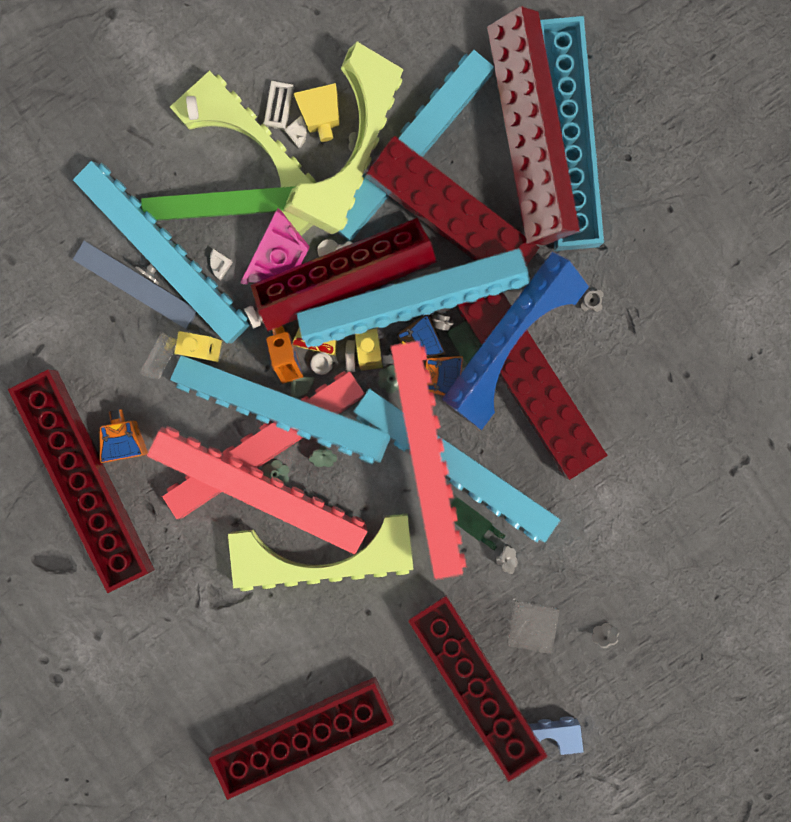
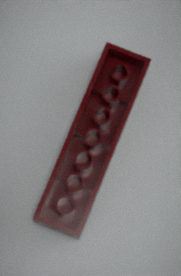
M393 136L365 176L366 179L474 261L520 249L527 266L540 248L537 245L527 244L526 237L396 136Z
M415 218L250 286L258 312L269 331L298 320L297 313L363 294L392 280L427 268L437 263L426 232L418 218Z
M445 595L411 617L408 622L508 782L547 758L544 747L449 597Z
M375 676L214 749L208 759L226 799L229 800L394 725V716Z

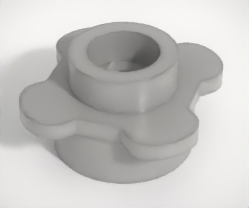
M587 289L582 296L583 301L580 308L583 311L588 309L595 312L601 311L603 308L601 304L603 292L601 290L589 291Z
M437 313V315H432V325L437 329L449 330L450 325H453V320L447 314Z

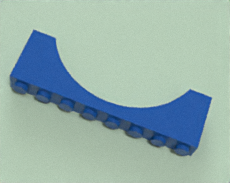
M554 252L549 255L442 398L444 402L480 430L484 428L495 413L494 394L496 383L502 366L518 339L537 319L550 310L563 305H576L589 288L568 259Z

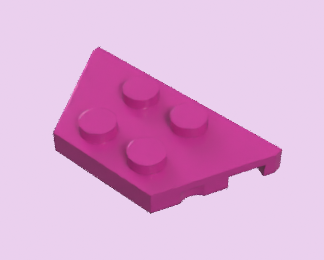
M277 208L240 282L241 284L248 285V282L257 283L299 266L306 256L309 245L280 209Z

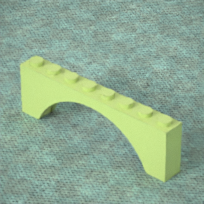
M356 42L348 49L341 70L352 86L359 111V132L351 157L334 177L319 183L299 184L293 188L284 208L285 211L330 234L342 231L347 224V212L353 207L356 200L354 194L363 183L364 178L361 176L371 162V157H369L371 151L375 149L379 142V137L377 136L386 124L387 118L385 115L387 110H390L395 101V98H393L394 92L398 90L402 83V78H400L403 72L402 68L359 42Z
M208 71L170 106L172 111L189 130L205 126H218L236 130L253 139L269 154L275 163L281 187L317 183L309 173L305 175L300 170L302 166L295 157L289 158L285 154L287 149L279 140L275 142L270 137L271 131L264 124L259 125L255 121L257 116L249 107L243 108L240 104L242 102L240 97L234 91L230 93L225 88L227 84L219 74L214 76L211 71ZM186 96L196 97L198 119H189ZM287 211L283 212L301 236L313 226V224Z
M408 513L385 516L378 533L367 546L347 559L325 565H308L288 560L267 547L254 530L235 531L228 534L233 588H240V591L253 590V586L261 585L262 589L276 587V584L284 583L285 586L298 585L299 581H307V584L320 583V579L328 578L329 582L341 581L342 577L351 576L353 580L363 579L367 574H373L374 577L387 576V572H396V575L409 574V570H413Z

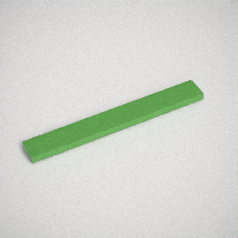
M296 186L141 198L142 211L144 213L148 211L157 221L276 212L277 208L284 212L290 193Z

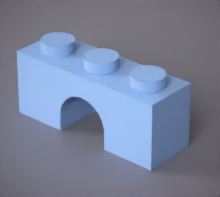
M562 717L559 721L541 719L538 723L529 724L539 741L545 738L556 740L561 755L583 752L581 727L577 719L573 717Z

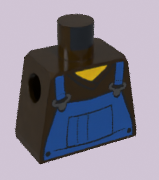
M424 315L397 334L400 341L398 345L419 341L420 347H425L427 359L445 354L428 315ZM389 348V351H390L391 356H392V358H393L392 349Z

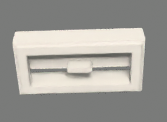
M271 81L263 122L266 127L281 128V130L287 127L294 90L292 84ZM278 87L280 89L274 121H270L275 90ZM288 89L282 116V122L279 123L284 90Z

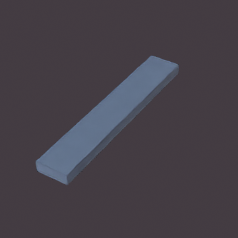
M86 241L82 243L72 259L187 330L197 315L192 306Z

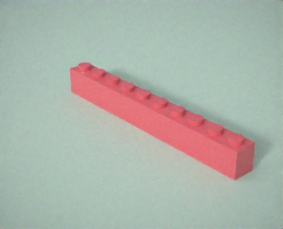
M419 341L391 346L434 577L439 579L463 574L462 568L466 567L464 553L459 554L458 544H462L459 530L455 531L453 521H457L455 507L450 508L449 498H453L451 484L446 485L444 475H449L446 461H441L440 452H444L442 438L437 439L436 429H440L438 416H433L431 406L436 405L433 392H428L427 383H431L429 369L424 370L423 360H427L425 347H420Z
M343 371L334 377L335 382L329 386L327 384L320 386L315 390L317 394L311 398L306 396L301 401L332 413L340 414L364 398L366 394L351 372L346 374ZM269 421L268 424L265 423L259 427L260 432L254 436L252 433L248 434L240 440L242 444L236 448L231 446L224 450L222 454L229 459L234 457L242 461V465L249 469L251 467L259 468L303 437L297 435V430L290 428L288 432L276 427V422L272 423ZM187 475L185 482L180 485L179 483L173 484L166 489L168 493L162 497L175 518L181 519L222 491Z
M161 427L147 454L148 457L350 553L356 554L367 533V526L361 518L357 516L351 518L336 506L328 507L324 505L325 502L314 496L310 498L304 495V492L297 487H292L291 489L276 477L270 479L255 467L249 469L242 465V461L234 457L229 459L222 456V452L213 447L208 449L200 445L201 442L193 437L185 438L179 435L180 432L172 427Z

